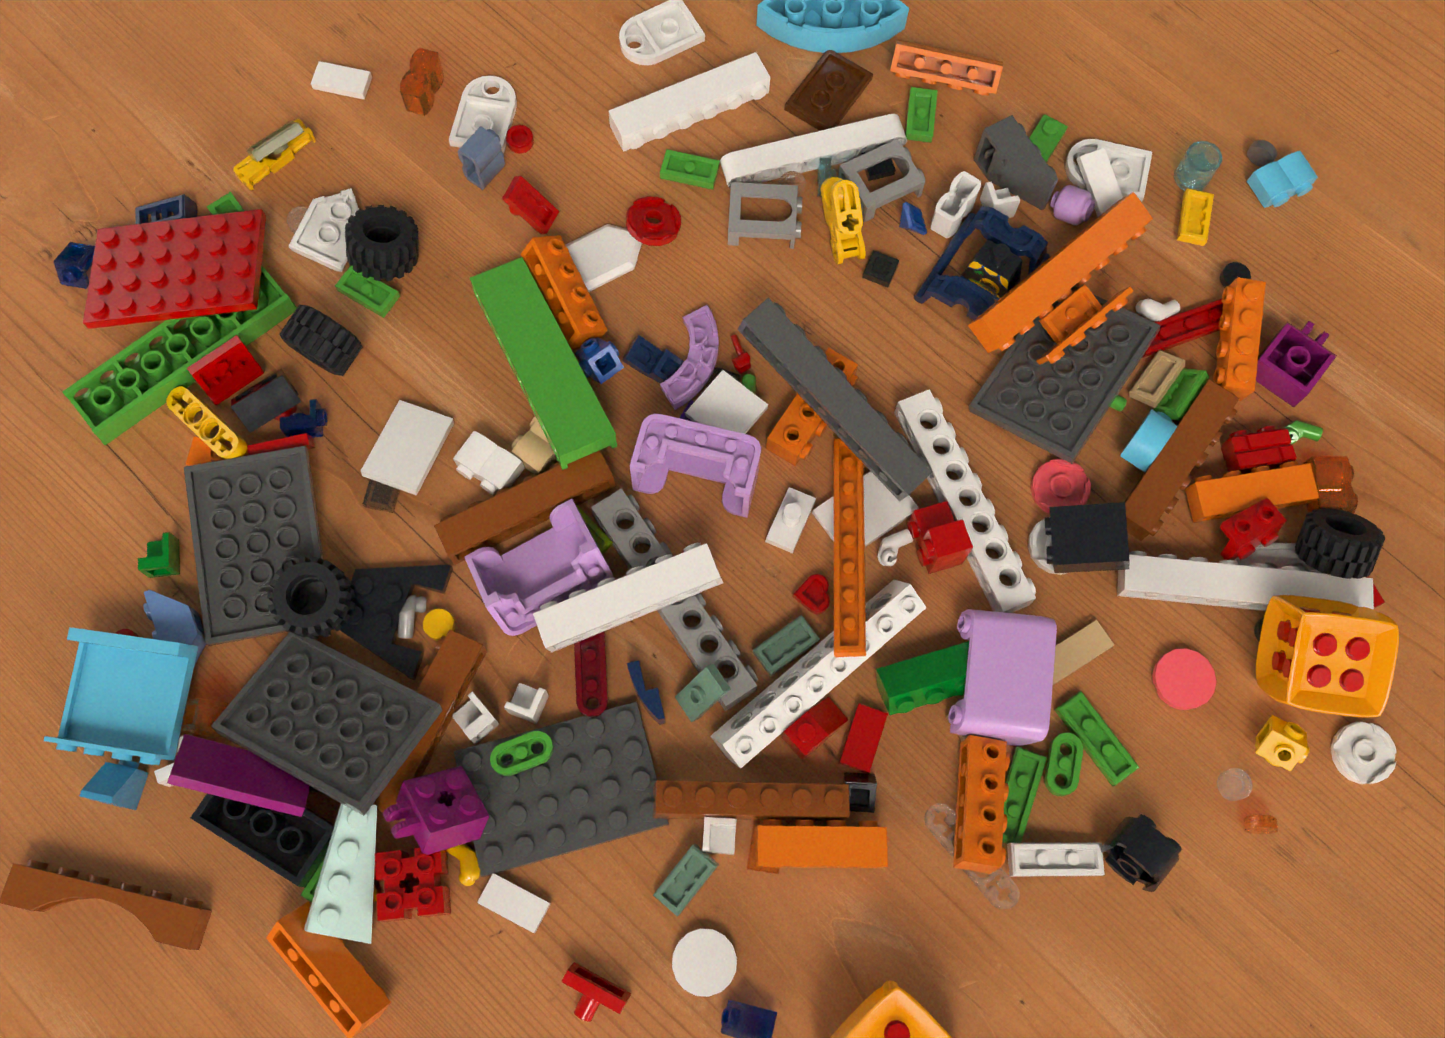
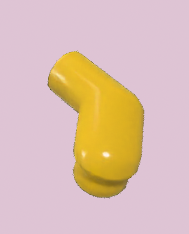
M466 844L448 848L446 852L460 860L461 873L458 876L460 883L465 886L473 885L480 877L476 851Z

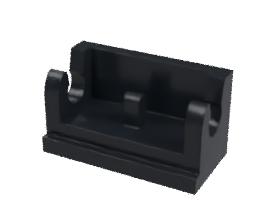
M280 369L231 399V408L251 433L300 403L301 399L284 371Z

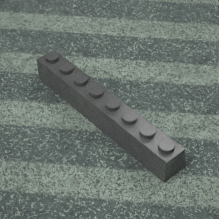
M768 297L743 319L738 327L739 332L899 502L913 492L932 473L925 458L916 454L908 446L906 438L902 434L895 432L887 424L886 417L881 412L875 411L867 403L866 396L860 390L854 389L851 386L844 372L834 367L826 359L824 351L820 347L814 346L806 338L804 330L787 318L784 309L778 303H773Z

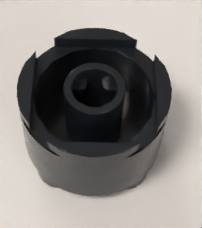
M1142 814L1138 818H1124L1101 847L1102 853L1105 851L1108 853L1105 859L1106 862L1119 876L1132 885L1136 881L1145 884L1142 890L1154 892L1179 861L1178 854L1182 850L1175 840L1165 837L1156 829V824L1153 820Z

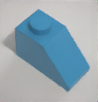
M119 760L118 764L105 762L83 787L79 796L105 804L137 810L149 773L139 770L140 763L128 760Z

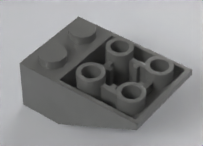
M1013 115L983 130L974 161L987 180L992 181L993 184L1002 189L1008 188L1011 194L1018 195L1020 199L1040 210L1045 209L1058 178L1053 167L1048 166L1041 156L1038 146L1033 144L1026 135L1023 125L1018 123Z

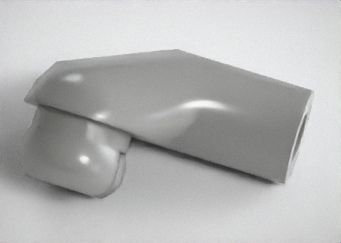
M412 595L407 598L399 613V638H413L415 612L423 613L426 611L425 597Z

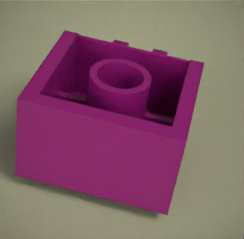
M1310 321L1301 330L1287 322L1258 357L1256 381L1292 407H1295L1310 393L1337 356L1322 346L1329 337L1328 333L1324 331L1315 340L1308 336L1315 325Z
M462 766L403 781L396 800L397 804L390 805L383 812L387 822L405 818V821L402 820L391 829L393 836L398 839L414 835L422 853L426 855L480 839L489 818L486 808Z

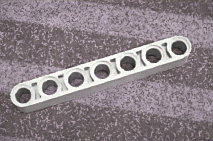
M888 114L734 151L724 155L720 160V164L727 185L731 189V182L763 183L844 163L860 156L863 152L874 150L896 139L904 146L907 143V137L897 114Z

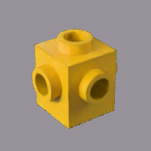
M1271 715L1255 737V753L1264 757L1271 765L1281 766L1288 771H1291L1297 762L1302 763L1309 754L1310 747H1308L1307 732L1298 724L1293 722L1287 723L1274 715Z

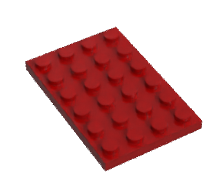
M262 209L98 229L84 311V325L88 329L256 310L258 308L266 225L265 213Z

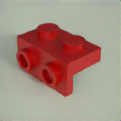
M237 335L187 368L214 405L220 404L264 374L263 369Z
M1265 498L1220 524V529L1230 540L1220 555L1225 560H1234L1236 558L1243 560L1255 552L1257 546L1262 544L1264 547H1267L1279 538L1277 533L1287 520L1268 498Z

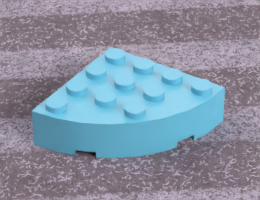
M763 0L758 4L756 26L771 37L793 47L812 52L825 53L828 50H832L836 53H846L871 48L891 39L904 30L909 7L900 0Z

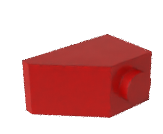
M827 697L783 732L782 739L803 761L849 720L833 701Z

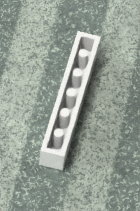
M754 52L609 110L610 127L623 152L629 149H637L651 140L664 138L671 132L686 129L704 119H711L718 113L728 109H736L741 104L753 99H761L769 93L770 75L758 54Z
M701 543L691 544L683 549L684 553L674 557L672 554L664 555L657 558L654 565L646 568L638 566L626 572L627 576L617 580L615 578L602 580L595 589L590 591L581 589L571 593L569 599L560 603L551 601L540 606V611L533 613L545 648L551 652L557 651L722 584V578L707 543L703 545Z

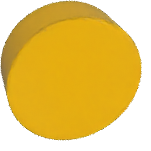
M434 609L425 616L423 629L431 639L439 641L443 635L447 636L449 630H455V621L448 611Z

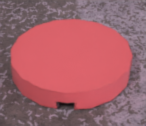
M1057 458L1046 462L1037 469L1031 480V493L1034 502L1043 511L1050 514V507L1085 505L1091 495V482L1079 464L1075 462L1071 464Z
M1187 648L1174 649L1163 655L1155 664L1152 674L1153 684H1155L1156 693L1159 698L1170 707L1179 710L1196 709L1207 703L1215 692L1217 681L1212 665L1199 652Z

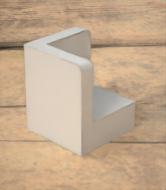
M991 181L985 183L980 201L982 206L992 207L1011 218L1016 213L1020 198L1018 195L1011 197L1008 188L995 190Z
M519 683L511 703L506 701L504 708L511 715L537 724L549 695L543 688L539 687L537 690Z
M471 692L467 695L471 700L456 711L452 717L468 738L476 745L500 724L477 696Z
M704 817L702 851L711 854L734 855L737 819Z

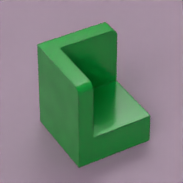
M165 532L162 534V540L148 542L147 557L138 558V570L148 578L179 575V539L170 532Z

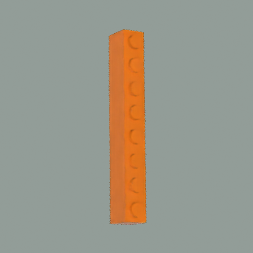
M1134 192L1120 199L973 320L968 327L988 353L998 348L1001 352L1016 342L1013 338L1016 334L1020 333L1022 335L1035 326L1033 322L1035 318L1039 317L1041 319L1054 310L1052 304L1055 301L1060 303L1073 293L1071 288L1074 285L1079 287L1092 277L1090 272L1093 269L1098 271L1110 262L1108 257L1112 253L1115 256L1129 246L1126 241L1130 238L1133 241L1145 233L1147 230L1144 226L1153 220L1152 216Z

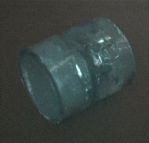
M1198 141L1190 145L1174 172L1176 184L1183 190L1189 188L1202 191L1206 188L1222 163L1220 149L1208 141Z

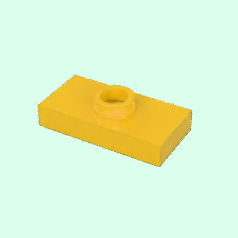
M1189 188L1185 190L1177 241L1204 246L1207 243L1214 194Z

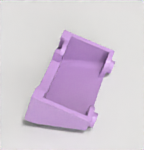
M573 499L553 509L550 514V522L553 528L500 556L498 551L492 547H481L464 556L485 607L507 635H519L537 626L533 613L540 611V606L551 601L560 603L569 599V595L581 589L590 591L597 588V584L600 581L613 578L612 571Z
M974 609L961 612L957 629L963 639L969 640L964 699L952 705L948 714V720L951 724L950 733L1007 741V745L1016 747L1041 742L1047 736L1050 725L1057 633L1055 620L1043 616Z

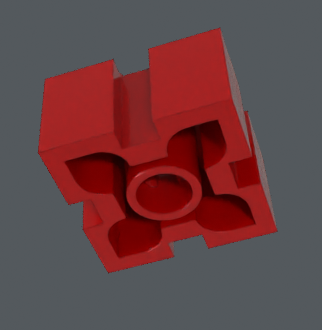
M414 848L415 857H409V853L402 850L375 853L376 880L384 882L385 893H376L377 921L391 922L412 919L413 910H417V915L420 917L451 914L450 890L448 887L441 886V875H449L447 849L426 855L422 853L420 848ZM413 876V878L419 880V885L414 886L413 892L410 893L407 883Z

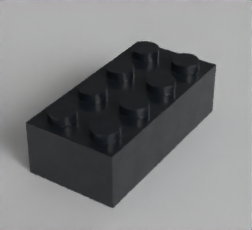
M211 794L205 795L190 819L296 886L304 888L324 860L334 829L333 823L305 807L302 817Z

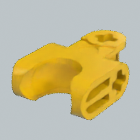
M838 177L827 178L822 183L820 190L825 221L830 228V243L834 261L838 265L842 264L843 259L857 256L858 260L865 259V244L861 232L863 217L858 187L849 180H843Z

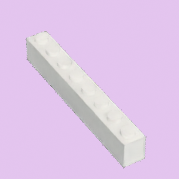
M1142 551L1129 552V569L1118 570L1117 596L1266 611L1272 596L1295 595L1341 601L1374 610L1373 578L1346 579L1331 576L1316 569L1311 570V572H1304L1295 566H1283L1280 569L1269 568V565L1265 563H1253L1249 566L1238 565V562L1234 560H1222L1219 563H1212L1203 557L1181 560L1172 554H1161L1158 557H1151Z

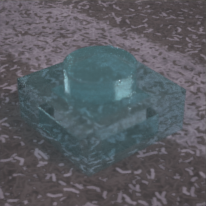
M831 158L819 159L817 197H822L820 190L822 183L827 178L836 177V170L831 169Z

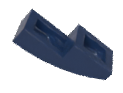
M640 335L634 338L621 360L659 383L670 378L684 362L667 349L661 351Z
M639 661L627 663L633 687L642 705L659 725L665 724L658 688L645 690Z

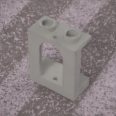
M898 139L841 164L838 178L852 181L858 187L863 222L873 219L877 208L911 192H914L917 198L920 197L925 185V176L922 170L916 168L909 150L903 147ZM893 158L904 177L870 193L858 172Z
M731 182L728 245L739 246V237L790 240V249H794L795 238H801L802 225L801 221H796L797 214L802 213L803 197H797L798 186ZM741 197L784 200L791 206V216L779 222L740 220Z

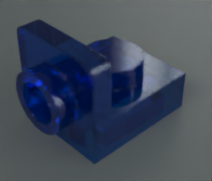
M69 242L53 262L62 285L88 288L89 279L86 272L92 266L95 246Z
M317 399L310 400V415L293 413L288 417H280V429L286 437L304 433L312 437H323V426H327L328 423L326 409L320 406Z
M728 1000L727 1007L723 1010L721 1016V1033L734 1038H772L777 1012Z

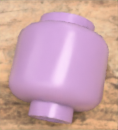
M1067 185L1060 192L1056 191L1054 193L1050 206L1054 208L1053 214L1056 219L1077 226L1083 221L1087 222L1094 210L1095 201L1092 200V195L1089 191Z

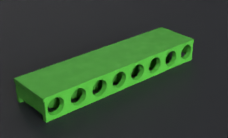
M523 257L470 277L474 295L562 470L568 468L567 464L608 446H611L612 449L617 447L616 433Z
M261 266L258 308L256 310L165 320L62 392L87 422L92 432L104 445H107L164 405L169 393L174 388L179 386L188 388L195 383L196 380L187 370L189 366L236 335L246 347L293 314L297 307L265 268ZM187 319L184 325L174 329L177 322ZM163 336L158 343L149 346L154 338ZM138 353L135 359L124 363L128 356ZM114 370L109 377L100 380L102 374ZM89 388L83 395L75 397L79 390Z

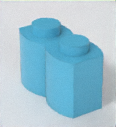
M1296 151L1278 161L1257 169L1252 173L1247 183L1264 208L1271 205L1276 208L1287 202L1291 196L1297 194L1300 197L1313 189L1312 184L1318 176L1302 152Z

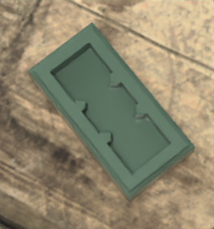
M801 615L753 649L752 653L771 677L818 643L820 638Z
M712 663L706 666L675 698L690 721L694 722L702 717L731 688L715 664Z
M693 844L653 896L678 917L716 870L719 863L706 852H703L698 845Z

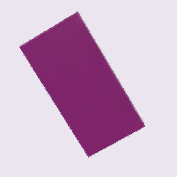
M187 734L183 736L167 781L171 785L302 817L305 810L310 785L249 750Z

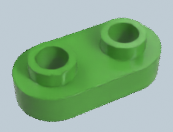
M532 731L497 745L490 755V763L498 774L512 776L547 762L553 754L554 745L546 733ZM537 743H541L544 746L540 754H534L532 751L533 746ZM506 755L513 756V762L509 766H505L502 763Z
M1072 733L1059 734L1052 739L1049 745L1044 782L1048 791L1056 796L1071 794L1076 790L1079 783L1083 744ZM1061 745H1066L1069 748L1068 755L1061 753ZM1057 775L1064 778L1065 783L1063 786H1059L1056 783L1055 777Z

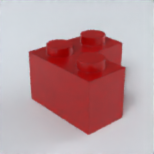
M941 502L912 512L909 522H907V527L912 538H916L919 546L917 556L921 566H926L928 574L962 565L973 549V545L963 519L954 521L948 502Z

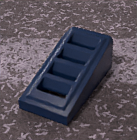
M183 194L135 208V224L148 223V215L150 214L151 222L197 217V204Z

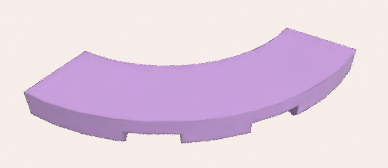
M708 305L683 317V323L690 337L688 357L670 378L660 383L661 390L675 410L690 401L704 387L713 373L719 352L718 330Z

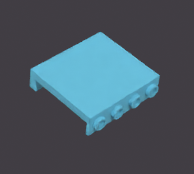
M69 627L67 640L77 641L79 646L58 737L44 736V741L57 743L56 749L77 752V747H84L83 754L104 756L105 751L112 752L111 758L132 761V756H139V763L160 765L161 760H174L198 646Z

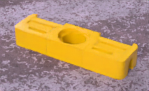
M296 119L294 122L299 123L304 132L287 143L289 147L282 152L279 158L269 159L266 156L256 162L249 155L234 166L233 171L237 178L249 190H254L253 186L270 174V172L275 174L295 158L294 154L310 143V141L316 142L312 130L309 127L306 128L300 119Z

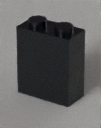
M1125 502L1050 507V517H1045V534L1052 536V546H1046L1047 564H1053L1054 573L1129 569L1130 560Z

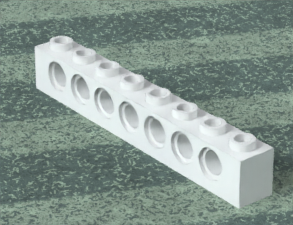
M929 389L899 401L894 414L912 450L924 457L928 462V467L932 470V473L927 477V480L938 502L947 501L954 521L961 519L964 521L973 545L967 560L994 612L1013 613L1029 606L1036 599L1035 586L1030 578L1025 577L1021 569L1022 561L1016 551H1012L1008 543L1009 538L1003 525L998 524L994 516L995 509L992 502L984 497L981 491L982 484L980 478L976 473H972L968 465V455L964 448H959L955 440V430L950 422H946L942 414L943 408L940 400L937 397L934 398ZM927 421L933 425V428H924L920 422ZM940 446L944 448L946 454H938L934 451L933 447ZM946 472H955L958 475L959 479H950L946 475ZM959 497H967L971 500L972 505H963ZM972 523L982 524L985 532L976 531ZM986 549L995 550L999 558H990L986 554ZM999 575L1008 576L1012 581V586L1002 584Z
M894 579L866 603V656L835 657L833 631L715 731L711 738L726 758L741 769L927 607L911 584Z

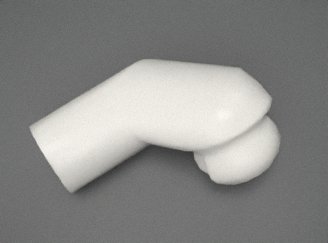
M1144 299L1136 304V312L1154 322L1161 321L1180 311V304L1176 300L1161 304L1152 299Z
M904 529L882 539L877 554L880 564L883 566H893L897 562L896 557L899 548L913 542L910 531Z

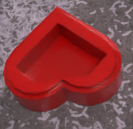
M821 574L811 575L796 590L793 598L811 613L823 614L830 605V598L827 594L828 580Z

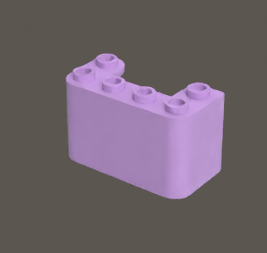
M651 414L641 424L631 459L632 488L634 491L642 493H657L663 489L669 470L724 483L725 487L722 495L724 509L733 515L748 518L758 479L761 455L760 443L755 437L668 415Z

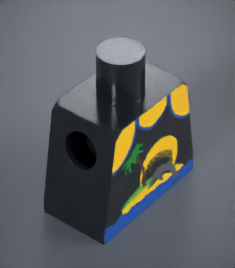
M987 240L973 256L960 277L990 293L994 299L999 300L1020 282L1023 260L1010 252V248L1006 244H996L991 240Z

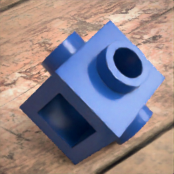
M599 337L588 339L581 345V349L574 353L586 378L590 377L600 384L624 368L618 357L619 352L611 341L606 342Z

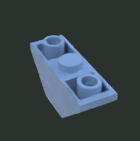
M151 590L145 591L144 595L147 603H144L143 607L148 619L153 621L155 630L152 631L153 639L198 646L196 664L206 645L204 628L199 613L190 606Z

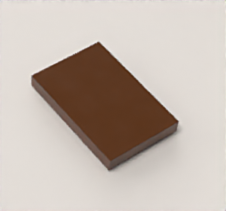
M828 50L786 102L784 110L819 131L837 127L872 81L873 73L840 54Z

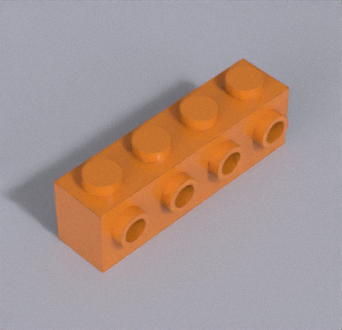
M897 40L890 71L895 72V76L910 79L911 76L919 77L924 83H947V87L963 90V87L974 89L973 92L976 94L988 96L989 93L996 94L1003 62Z
M561 235L533 237L522 251L521 256L570 348H581V345L591 338L599 337L601 339L607 332V328Z
M1237 277L1229 286L1225 287L1222 294L1223 311L1219 321L1220 338L1216 348L1217 366L1213 375V382L1242 401L1255 391L1266 282Z
M828 347L825 352L826 359L834 367L844 372L847 381L854 388L859 378L856 376L858 364ZM797 393L768 436L766 449L796 466L800 459H807L814 446L811 442L816 435L821 437L828 425Z
M1298 461L1283 463L1279 465V469L1270 470L1269 466L1257 467L1248 474H1241L1240 470L1231 471L1223 474V478L1213 479L1212 475L1195 478L1194 483L1185 489L1193 523L1232 517L1265 498H1268L1277 509L1305 505L1319 498L1311 464L1298 465Z
M969 735L960 743L953 868L991 874L1000 869L1005 862L1006 848L1002 846L1003 833L1007 828V815L1004 814V802L1007 800L1009 792L1008 784L1005 783V771H1007L1010 763V755L1006 752L1007 741Z
M763 820V825L755 827V867L886 868L888 867L887 827H878V821H858V827L846 826V821L828 820L827 826H814V820H795V826H782V820Z
M306 902L279 919L266 939L347 1038H354L376 1021L390 1005L391 1001L387 998L384 990L368 975L362 963L356 960L344 946L341 938L306 932L304 930L311 907L310 903Z

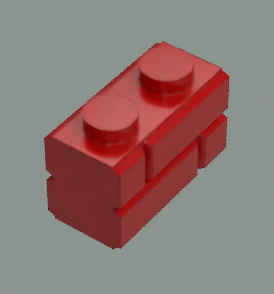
M1266 426L1258 429L1257 433L1247 434L1246 430L1233 432L1221 445V451L1224 460H1226L1228 472L1240 470L1241 474L1251 473L1252 469L1261 466H1269L1270 470L1279 469V465L1296 461L1297 458L1294 447L1291 445L1288 429H1275V426Z

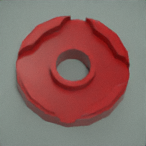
M647 196L637 199L628 208L626 228L630 235L638 242L648 246H662L669 244L677 238L681 228V215L673 204L670 206L665 203V199ZM655 218L659 220L660 223L653 224L650 223L647 219Z

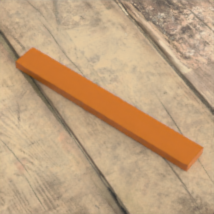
M838 438L834 439V656L861 657L866 656L864 463Z

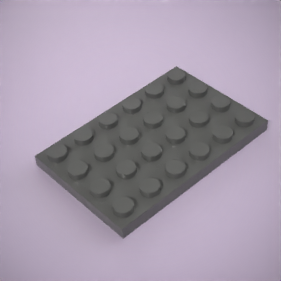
M1073 286L1071 290L1074 292L1079 287ZM1094 295L1101 305L1107 302V300ZM1055 301L1052 306L1055 308L1060 303ZM1120 308L1116 312L1111 309L1105 314L1108 319L1095 329L1092 327L1088 328L1084 332L1086 337L1073 347L1070 344L1063 349L1065 355L1053 364H1050L1048 361L1039 365L1036 360L1056 343L1040 324V318L1037 317L1033 320L1034 327L1022 335L1020 333L1015 338L1016 342L1008 348L969 405V411L1073 464L1158 334L1160 325L1124 308Z
M301 446L184 467L205 644L213 646L289 632L283 628V625L276 622L274 619L276 615L269 610L268 605L273 603L267 599V592H273L274 590L269 585L271 579L277 581L279 575L276 572L280 568L283 570L288 569L286 563L291 560L299 563V557L306 556L311 560L312 556L324 561L308 448ZM321 581L307 584L301 589L297 598V607L301 614H313L323 607L327 599L325 584Z
M289 632L211 727L221 736L364 816L443 710L439 703L307 636L304 638Z
M637 702L605 710L597 717L582 716L454 751L457 767H463L489 814L480 839L473 841L481 877L669 825L668 819L653 818V788L657 777ZM532 731H542L551 738L554 751L551 758L543 764L512 776H502L491 766L490 755L493 749L501 743ZM535 744L532 748L533 753L540 754L544 748L543 744ZM506 755L502 760L503 765H511L513 756Z

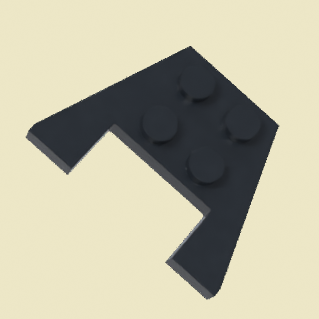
M428 565L355 569L351 580L352 585H350V588L355 592V597L351 598L355 606L354 610L349 609L347 612L351 616L348 622L342 620L340 623L343 627L340 631L402 672L408 678L415 680L424 654L422 651L394 644L398 634L399 613L407 598L411 596L415 586L445 594L453 571L452 566Z

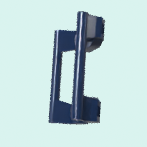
M981 206L976 214H968L914 296V299L922 304L932 296L951 308L956 304H961L967 309V317L975 320L995 303L992 295L962 277L942 275L964 240L975 229H978L985 239L991 240L996 244H1006L1013 254L1031 258L1028 275L1051 257L1047 254L1048 242L1041 234L1025 225L1020 228L1011 227L1008 223L1009 217L992 207Z

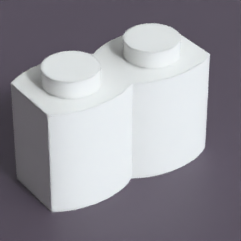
M965 171L959 173L952 181L949 192L939 199L930 229L945 238L953 236L959 229L962 218L972 210L981 187V180Z
M473 431L453 458L458 466L456 468L458 473L469 480L472 477L480 480V486L492 495H495L496 492L503 488H511L525 469L520 459L476 431Z

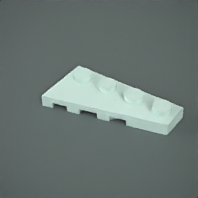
M341 803L304 930L306 932L371 944L377 805L373 804L363 816Z

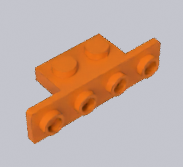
M1085 284L1080 286L1068 298L1058 304L1054 310L1039 320L1056 344L1036 360L1037 363L1041 365L1049 361L1050 364L1058 361L1065 355L1063 351L1065 347L1069 344L1072 347L1077 345L1086 337L1084 332L1088 328L1092 327L1095 329L1108 319L1105 314L1111 309L1116 312L1129 301L1126 297L1133 292V289L1129 286L1101 305Z

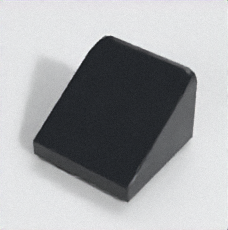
M844 773L843 784H849V811L874 813L877 790L876 776L865 773Z

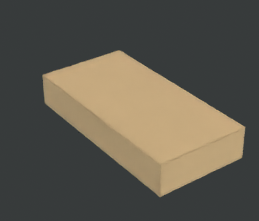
M1158 350L1129 391L1130 398L1156 408L1185 367V360Z

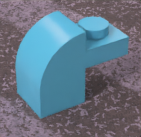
M1151 409L1125 446L1120 457L1146 472L1176 430V424L1172 422L1168 415Z

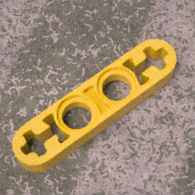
M183 386L176 387L169 393L166 400L168 408L218 456L226 460L243 457L246 454V441L195 393ZM182 400L189 404L186 408L182 406ZM203 410L201 419L194 423L196 413ZM219 425L217 435L210 438L211 430ZM225 442H231L233 448L230 450V448L224 444Z

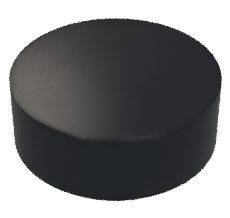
M1229 263L1220 274V282L1225 288L1237 277L1251 279L1250 270L1242 263Z

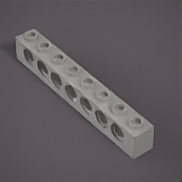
M622 488L591 507L594 519L606 536L613 542V547L629 570L638 566L649 567L655 564L657 558L672 554L665 542L659 544L654 536L656 530L648 518L642 519L637 512L640 510L637 501L631 494L626 496ZM623 520H631L634 523L629 529L618 527V524ZM640 543L650 546L649 551L643 554L637 553L634 548ZM700 593L658 609L657 612L699 673L712 663L715 664L717 669L723 665H729L734 669L735 674L732 677L724 678L731 690L718 701L725 712L756 692L757 685L755 682L758 681L755 672L749 665L743 666L738 658L741 655L740 651L731 639L729 641L725 640L721 634V631H723L721 623L715 615L710 617L703 608L706 606V602ZM688 616H696L701 622L698 626L691 628L684 624V620ZM704 641H714L718 648L712 653L704 652L700 647Z

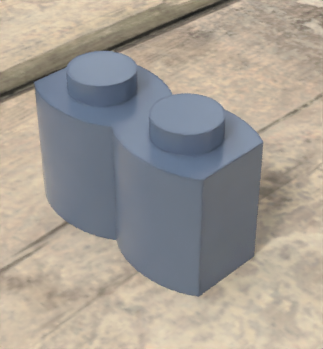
M480 126L458 150V157L463 164L462 170L465 177L482 190L505 166L500 138L491 129L486 130Z

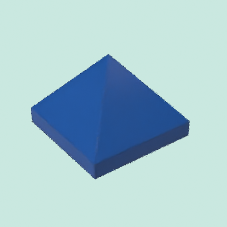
M908 202L903 203L899 227L921 235L927 234L921 209Z

